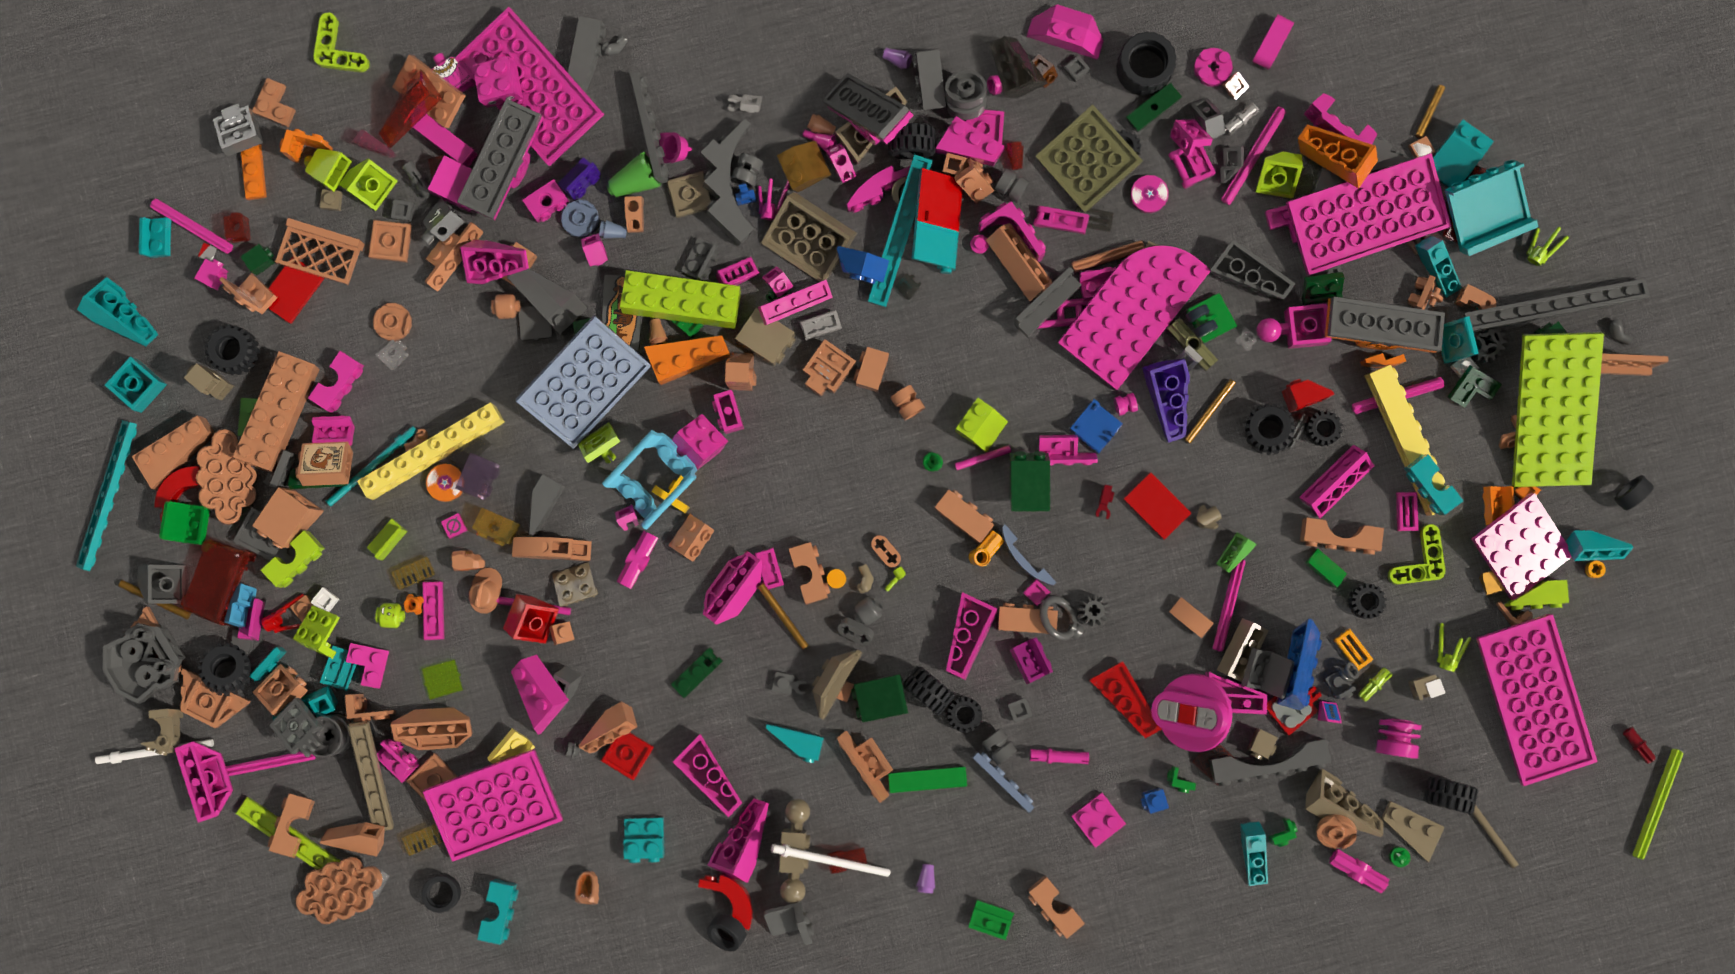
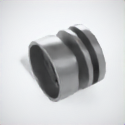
M330 714L316 718L322 726L316 733L322 744L316 746L317 749L314 752L310 751L312 755L325 758L343 753L351 747L348 725L351 722L349 719L341 714Z

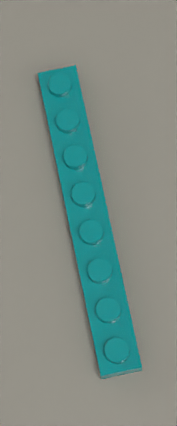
M917 155L913 157L882 258L889 260L884 282L876 281L873 284L868 302L884 307L887 306L916 215L920 168L930 170L933 160Z
M122 420L77 560L76 567L90 571L96 562L95 554L101 546L102 532L107 527V517L114 505L113 498L119 490L118 482L120 476L125 471L124 463L126 457L131 452L130 445L132 439L137 433V424Z

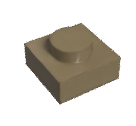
M322 189L320 208L323 210L341 211L343 193L336 190L333 192Z

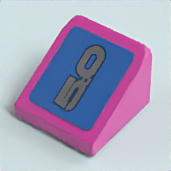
M1320 701L1318 720L1341 723L1337 703Z

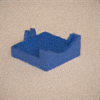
M1094 399L1069 431L1074 435H1078L1082 442L1099 454L1123 423L1100 406V403Z

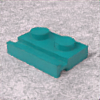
M333 645L332 650L336 651L333 659L328 657L320 683L347 691L357 664L346 662L347 649Z

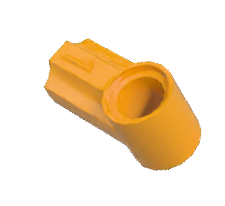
M991 530L977 548L969 553L970 563L975 566H986L989 564L991 557L1005 542L1003 538ZM979 552L983 555L981 562H978L976 559Z

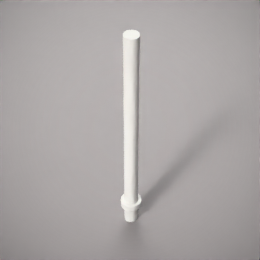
M773 844L771 847V852L781 854L782 857L792 856L886 877L890 875V869L798 850L790 848L789 845L780 846Z

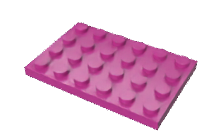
M535 749L423 790L425 799L452 862L563 821L562 814Z

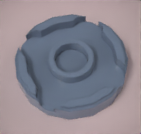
M579 199L568 203L564 207L561 214V222L567 233L574 237L582 238L594 233L598 227L599 215L593 204Z

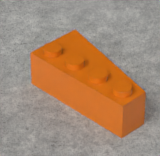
M722 335L644 347L660 385L730 356Z

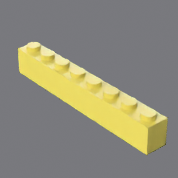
M1387 365L1364 375L1404 466L1407 467L1423 454H1429L1437 465L1435 457L1428 450V441L1426 438H1423L1420 432L1422 430L1421 425L1412 414L1414 413L1413 407L1405 398L1406 391L1397 380L1398 373L1396 369L1391 365ZM1437 472L1432 477V485L1435 489L1440 490L1444 487L1445 479L1441 473ZM1412 483L1425 514L1435 515L1429 507V501L1418 493L1417 489L1419 488L1415 483Z

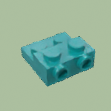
M664 817L624 819V859H628V863H639L640 859H648V862H660V858L665 857Z

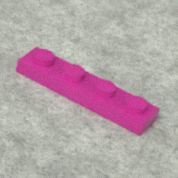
M822 280L761 305L758 309L764 325H768L833 297L827 280Z

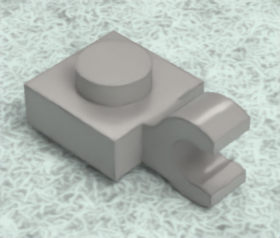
M743 94L742 97H738L736 95H729L728 101H732L735 104H729L728 110L736 111L740 108V110L748 113L759 112L762 96Z

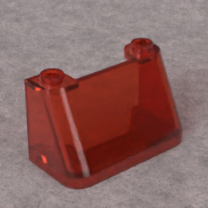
M209 538L202 544L201 557L187 594L181 600V606H183L184 611L212 623L231 626V624L224 623L229 603L240 583L243 572L248 571L249 567H246L249 561L254 562L257 554L215 538Z

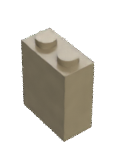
M757 307L735 338L736 342L773 366L776 363L780 364L785 357V350L787 347L791 348L796 341L794 338L795 332L780 322L775 321L764 325Z

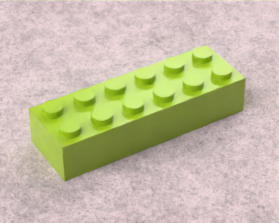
M626 270L620 308L623 314L735 329L741 289L740 286Z

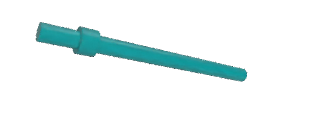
M411 426L405 433L399 434L390 446L350 479L347 486H342L327 499V504L329 506L335 504L358 484V480L373 471L399 447H403L405 443H408L407 440L417 432V429Z

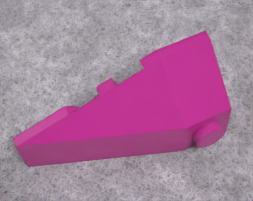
M753 798L740 815L739 823L734 829L730 828L727 832L729 836L715 848L708 863L709 867L748 883L758 858L769 806L767 802Z

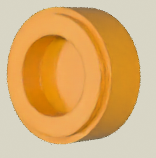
M839 569L830 571L827 575L828 584L835 589L843 587L846 582L845 573Z

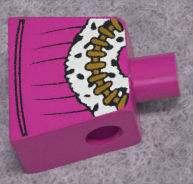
M443 53L433 57L437 66L432 68V70L462 93L476 85L473 78L454 57L446 60Z

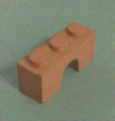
M809 542L790 548L789 552L794 568L806 566L812 571L810 582L800 586L805 604L808 605L827 599L830 589L828 583H824L822 575H825L822 564L818 565L816 557L819 556L816 545L812 546V543Z
M289 794L288 798H284L281 806L283 809L282 815L277 817L274 826L277 828L274 836L271 835L268 842L270 852L295 859L301 839L293 837L290 834L289 827L296 819L309 820L315 803L313 800Z
M1046 875L1028 889L1030 893L1028 898L1035 906L1037 904L1040 905L1043 909L1040 913L1047 921L1050 919L1055 924L1053 929L1060 937L1064 935L1066 938H1069L1085 924L1071 906L1061 912L1055 911L1052 908V900L1059 894V891Z

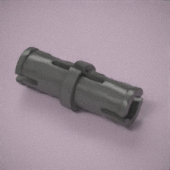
M412 161L406 163L402 169L411 179V184L416 186L424 199L432 196L433 194L428 192L429 185L425 181V176L420 174Z

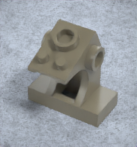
M175 709L150 710L149 719H154L160 724L161 733L155 741L141 743V745L146 746L145 750L154 751L156 749L155 753L165 756L168 753H175L174 748L178 747L180 743V718H183V712Z

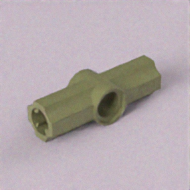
M1180 318L1167 329L1183 347V350L1188 346V341L1196 342L1197 348L1194 350L1203 358L1198 364L1205 372L1218 361L1203 344L1202 339L1197 338Z

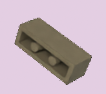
M1242 618L1217 671L1242 682L1252 647L1260 649L1269 630Z

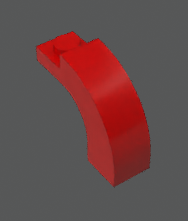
M199 466L179 469L162 482L154 503V508L162 509L160 513L161 522L166 501L178 503L180 496L185 491L200 487L196 481L197 472L201 469Z
M724 873L720 875L719 880H716L717 877L712 875H705V878L701 877L698 887L724 893L732 903V917L741 922L746 930H750L753 918V905L746 888L737 879Z

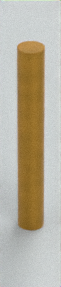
M1438 85L1415 134L1416 137H1423L1445 90V86Z

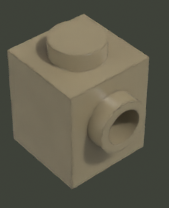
M1256 728L1247 750L1251 751L1250 755L1261 760L1262 757L1268 759L1269 756H1273L1277 746L1275 743L1278 737Z

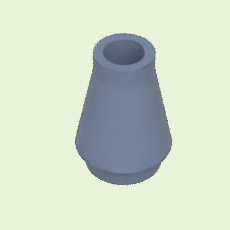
M608 220L606 222L601 221L599 235L603 239H626L627 227Z

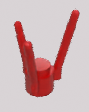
M304 594L262 618L263 628L267 632L273 630L275 633L299 628L301 624L281 627L283 619L280 615L301 599Z

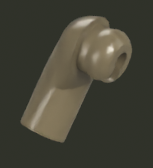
M867 564L858 568L863 577L861 583L857 585V590L860 593L868 592L874 581Z

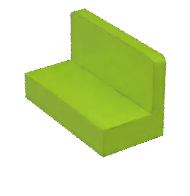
M391 518L368 545L367 549L375 555L376 559L384 560L408 531Z

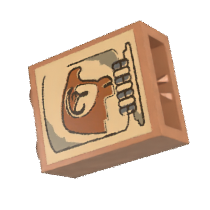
M349 442L303 443L302 449L298 453L299 467H296L295 472L296 478L300 480L302 486L349 484L353 451Z

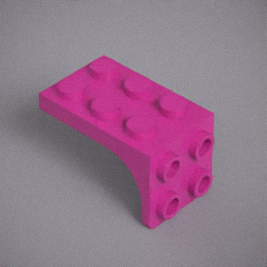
M1012 201L1008 204L1006 202L1002 203L996 208V212L993 214L989 212L980 218L979 233L994 225L1011 223L1037 261L1043 260L1046 249L1041 239L1037 240L1034 235V228L1030 223L1027 224L1025 222L1022 210L1016 208Z

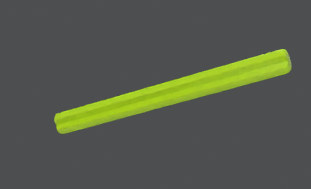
M1672 749L1633 851V856L1643 860L1646 856L1684 754L1681 750Z

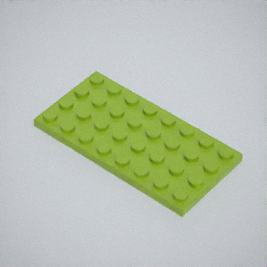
M1602 332L1522 335L1512 485L1514 487L1592 485L1604 340Z

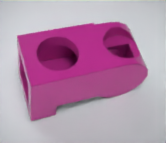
M840 143L825 151L842 183L856 177L848 154Z

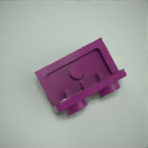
M1037 637L1009 649L1026 685L1053 672L1051 663L1046 658L1043 646Z

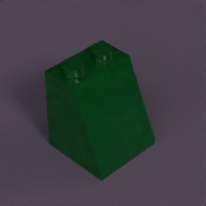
M1017 451L1010 453L1009 500L1011 511H1050L1049 453L1043 451H1036L1034 453Z
M900 674L854 684L855 688L851 689L853 700H858L859 707L855 709L857 718L862 719V723L908 713Z

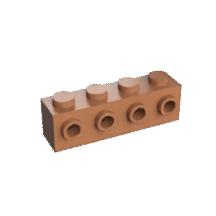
M1011 223L999 227L986 239L990 248L995 252L1002 265L1005 266L1012 279L1018 284L1029 301L1037 298L1053 283Z

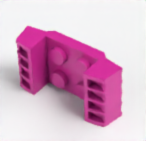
M1325 93L1318 97L1304 113L1313 123V126L1369 144H1373L1377 136L1375 130L1369 125L1356 135L1351 127L1339 122L1340 120L1337 116L1326 112L1335 99Z

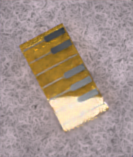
M429 557L391 572L398 590L436 575Z
M436 824L402 838L409 856L443 842Z

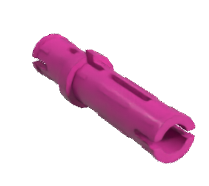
M1052 748L1047 750L1030 749V761L1047 762V764H1052V762L1089 764V752L1052 750Z

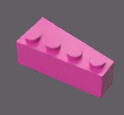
M963 592L961 594L946 671L966 680L998 609Z

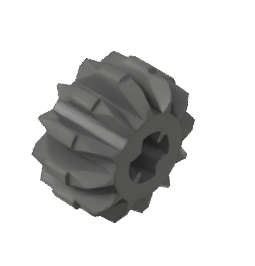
M1093 594L1092 601L1089 595L1085 596L1087 603L1083 600L1079 601L1084 607L1077 608V611H1083V614H1080L1078 618L1086 617L1083 624H1087L1090 620V627H1094L1095 620L1098 626H1101L1100 618L1104 621L1108 620L1103 614H1110V610H1104V607L1109 606V603L1101 604L1104 597H1100L1097 601V594ZM1092 605H1095V609H1098V613H1095V616H1092V612H1089V608H1092Z

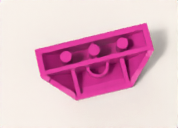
M1058 4L1032 18L1026 36L1097 60L1104 42L1092 15Z
M748 551L744 555L729 560L706 591L702 614L716 625L738 616L761 584L762 561Z
M190 742L174 748L197 822L199 823L218 816L233 791L222 753L197 742Z

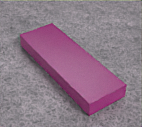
M422 582L424 640L444 639L443 582Z

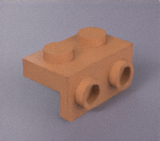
M969 158L967 160L969 167L954 178L977 204L995 190L991 184L993 183L991 176L988 173L984 174L982 172L984 170L978 161L974 163Z
M689 514L668 546L693 562L711 538L714 529Z

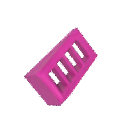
M749 257L718 270L716 278L721 284L737 286L758 275L759 271L752 258ZM744 265H748L750 273L747 272ZM738 268L741 269L743 276L740 275ZM731 272H734L736 279L733 278Z

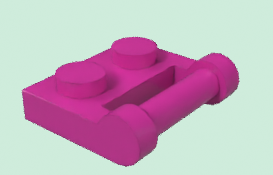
M1203 146L1194 147L1191 156H1187L1181 148L1168 154L1180 174L1184 189L1216 174ZM1184 154L1195 177L1189 178L1179 156Z

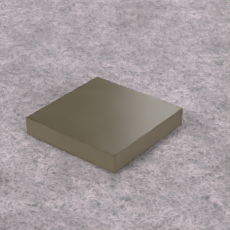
M703 171L668 180L667 185L677 218L708 210L707 206L711 203L709 192L703 187L705 181L703 179Z

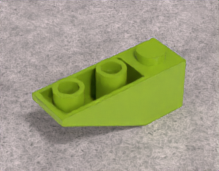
M1567 580L1539 582L1515 600L1506 602L1504 606H1511V610H1523L1524 606L1531 605V609H1542L1543 605L1550 604V608H1561L1562 604L1569 603Z

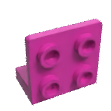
M393 739L383 740L380 743L383 748L377 753L378 760L401 783H404L420 766L417 763L418 759L412 753H407L403 749L404 745L401 742L394 741Z

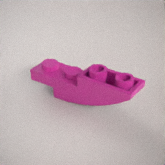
M890 166L872 176L851 197L847 204L848 212H859L864 209L863 206L868 204L875 205L881 202L883 198L882 190H892L896 181L908 176L911 166L894 172L893 167Z

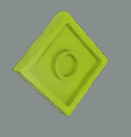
M608 422L581 440L578 446L588 463L601 455L605 463L608 464L611 463L608 455L612 461L616 459V455L610 448L618 444L620 440L614 428Z

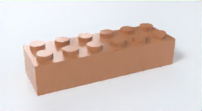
M280 351L278 352L233 457L270 473L276 470L278 465L276 463L277 458L287 447L320 370L315 364Z

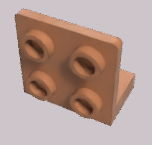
M252 273L239 287L223 277L219 279L224 284L222 288L229 294H234L235 297L233 299L240 305H245L252 312L256 310L263 314L278 298Z
M364 694L345 695L347 719L353 718L354 722L371 720V716H373V720L390 718V714H396L395 710L365 713L367 700Z

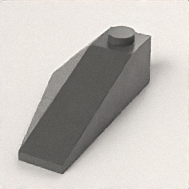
M529 268L507 276L559 334L587 309L574 293Z

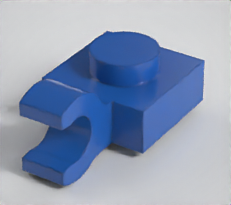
M746 183L740 184V191L735 194L738 206L756 202L754 190L747 189Z

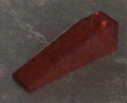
M421 69L407 82L379 132L388 148H392L443 99Z

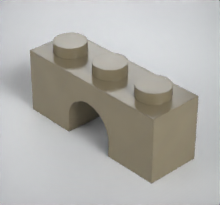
M198 363L192 365L184 377L201 393L211 394L219 400H223L234 387L218 372Z

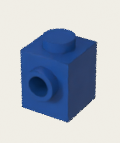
M1162 788L1141 793L1143 798L1140 800L1143 810H1147L1148 813L1151 814L1169 808Z

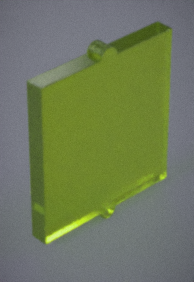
M455 660L422 669L425 679L424 686L427 687L430 700L463 690L460 680L461 673L458 672Z

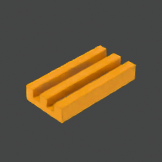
M1350 628L1333 639L1348 661L1356 665L1358 671L1373 660ZM1347 635H1349V637L1353 640V642L1365 656V661L1362 659V657L1359 655L1356 649L1346 638ZM1340 640L1344 641L1347 647L1351 650V652L1360 662V665L1357 664V662L1354 660V658L1351 656V654L1348 652V650L1345 648V646L1342 644Z

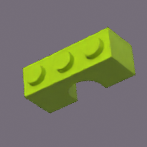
M304 530L290 543L296 552L295 559L291 563L287 564L282 558L274 557L261 569L275 587L285 588L293 582L292 578L303 573L312 560L315 561L322 555L321 552L325 548L311 532Z

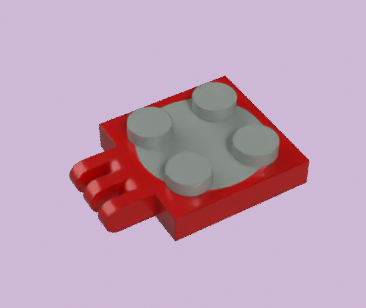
M1315 686L1311 687L1308 691V695H1310L1308 706L1301 710L1278 705V697L1276 696L1267 701V712L1288 736L1318 712L1312 703L1321 697L1322 694L1318 692L1312 696V693L1317 690Z

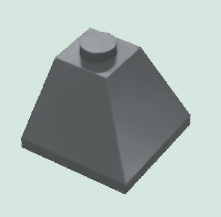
M185 565L138 566V587L146 604H185Z

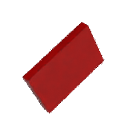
M300 261L302 267H307V265ZM285 266L268 288L278 297L270 305L269 309L292 324L325 278Z
M1151 472L1123 499L1163 540L1191 514Z

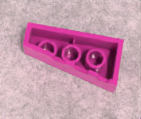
M699 734L673 763L729 817L742 802L703 737Z

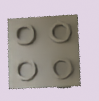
M589 562L552 574L560 607H567L568 604L574 602L579 603L580 600L584 601V599L589 597L594 598L598 594Z

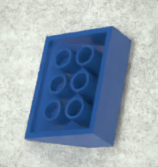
M1307 619L1293 630L1287 658L1294 661V668L1284 698H1278V705L1301 710L1309 704L1310 695H1308V691L1314 682L1312 672L1318 663L1316 653L1320 650L1322 644L1320 639L1321 633L1312 619Z

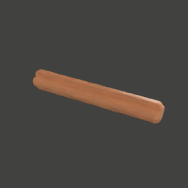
M1140 240L1074 261L1071 264L1074 272H1078L1129 256L1134 252L1144 249V243Z

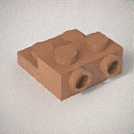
M279 664L253 693L269 712L276 716L289 702H292L295 698L301 699L308 690L305 688L307 683L301 677H295L298 673L292 667L286 668Z

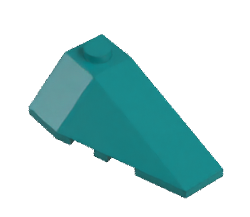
M108 277L85 294L77 308L79 312L91 321L144 346L150 344L159 335L148 320L139 314L136 310L137 306L127 299L126 292Z

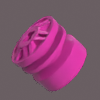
M1394 718L1379 720V724L1387 725L1388 730L1378 729V732L1387 735V738L1377 740L1376 753L1418 759L1419 746L1411 743V739H1419L1421 735L1412 734V729L1421 730L1422 725Z

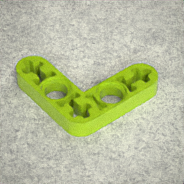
M332 13L322 14L319 19L314 50L315 62L323 68L353 72L367 71L370 62L364 54L335 50L339 21ZM330 18L333 21V23H329L328 27L325 21H329ZM324 36L331 37L329 44H322ZM324 54L327 58H330L324 59L323 62L319 59L320 57H323ZM340 56L346 57V62L343 65L337 64V59ZM360 59H362L364 64H360V67L354 63L360 62Z
M1425 525L1420 530L1424 564L1391 568L1387 577L1392 584L1432 581L1444 577L1446 570L1440 531L1436 525ZM1429 528L1430 531H1434V535H1431V540L1430 536L1426 535V531H1429ZM1436 540V544L1432 543L1427 545V542ZM1430 547H1435L1438 551L1437 556L1434 558L1428 555ZM1439 560V563H1435V568L1440 570V573H1437V577L1434 573H1431V570L1434 569V563L1430 564L1429 561ZM1414 568H1418L1421 571L1419 579L1412 577L1411 573ZM1405 569H1407V577H1400L1399 581H1397V578H1393L1396 570L1401 574L1406 573Z

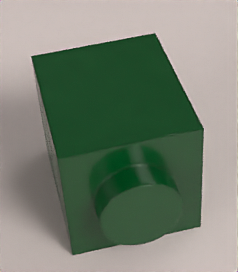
M260 244L241 256L249 270L257 276L276 263L272 258L274 254L270 248L263 247Z

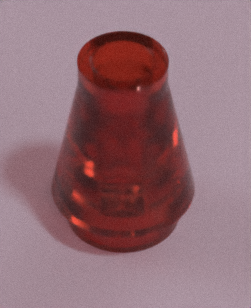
M1022 142L1007 143L1005 150L1011 164V169H1023L1024 146H1022Z

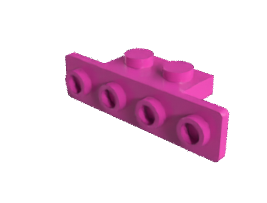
M1039 435V451L1049 453L1050 466L1055 463H1062L1063 465H1073L1074 463L1092 465L1093 463H1098L1096 453H1078V435Z

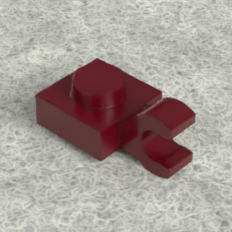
M1103 485L1095 517H1099L1100 511H1104L1106 513L1105 519L1108 520L1111 513L1107 505L1113 501V486Z

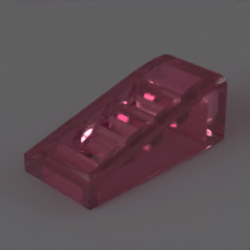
M362 129L353 140L359 147L390 158L396 157V154L390 148Z

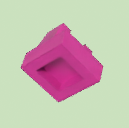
M633 505L615 512L616 521L624 531L628 530L627 523L630 521L635 526L639 525Z

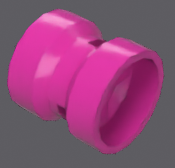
M1134 393L1127 394L1126 397L1118 396L1114 398L1115 408L1119 416L1125 415L1129 411H1138Z

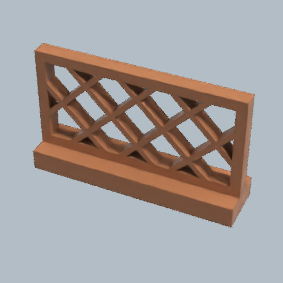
M288 218L286 222L287 229L275 262L349 285L359 253L363 251L365 244L359 239ZM291 233L297 234L301 241L291 245L289 241ZM312 239L316 240L319 246L309 251L306 242ZM303 244L306 253L297 257L294 248ZM328 245H334L337 252L327 256L323 248ZM321 249L325 258L315 262L311 254ZM291 250L294 259L288 262L283 261L284 253ZM347 250L353 251L352 258L345 262L341 253ZM339 255L342 264L333 268L329 259ZM309 256L312 264L302 267L299 260ZM327 261L330 270L324 273L320 272L317 266ZM345 267L347 271L345 279L337 277L335 271Z
M1602 354L1601 374L1652 375V368L1668 362V356Z

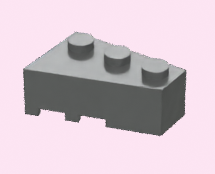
M939 49L914 52L913 66L917 69L915 83L916 88L919 87L920 95H917L919 107L922 106V110L946 107Z

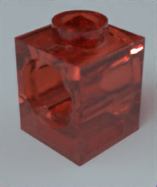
M238 212L230 213V216L223 217L225 238L231 243L251 241L249 219ZM240 223L239 229L234 231V226Z

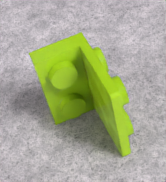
M311 606L293 640L333 659L336 651L330 648L331 644L326 641L340 617L316 606Z

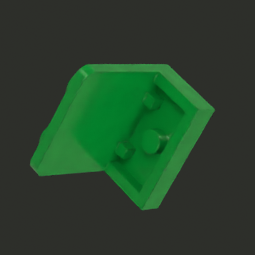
M166 501L159 534L160 539L205 545L210 509L203 506Z

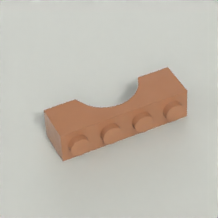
M1304 518L1302 520L1300 542H1305V546L1317 547V544L1325 545V549L1336 550L1337 547H1342L1346 552H1356L1357 549L1363 550V554L1375 555V552L1382 550L1384 528L1361 526L1352 537L1341 538L1331 532L1326 520Z

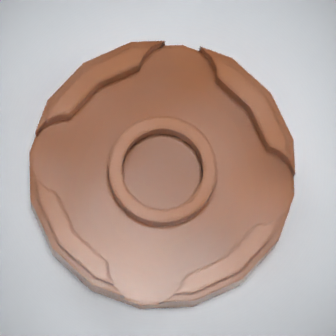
M387 303L375 312L373 326L381 338L388 341H398L409 333L412 327V318L409 311L402 305Z
M1328 815L1317 824L1318 840L1326 847L1331 849L1341 847V849H1345L1356 840L1357 828L1355 823L1343 815Z

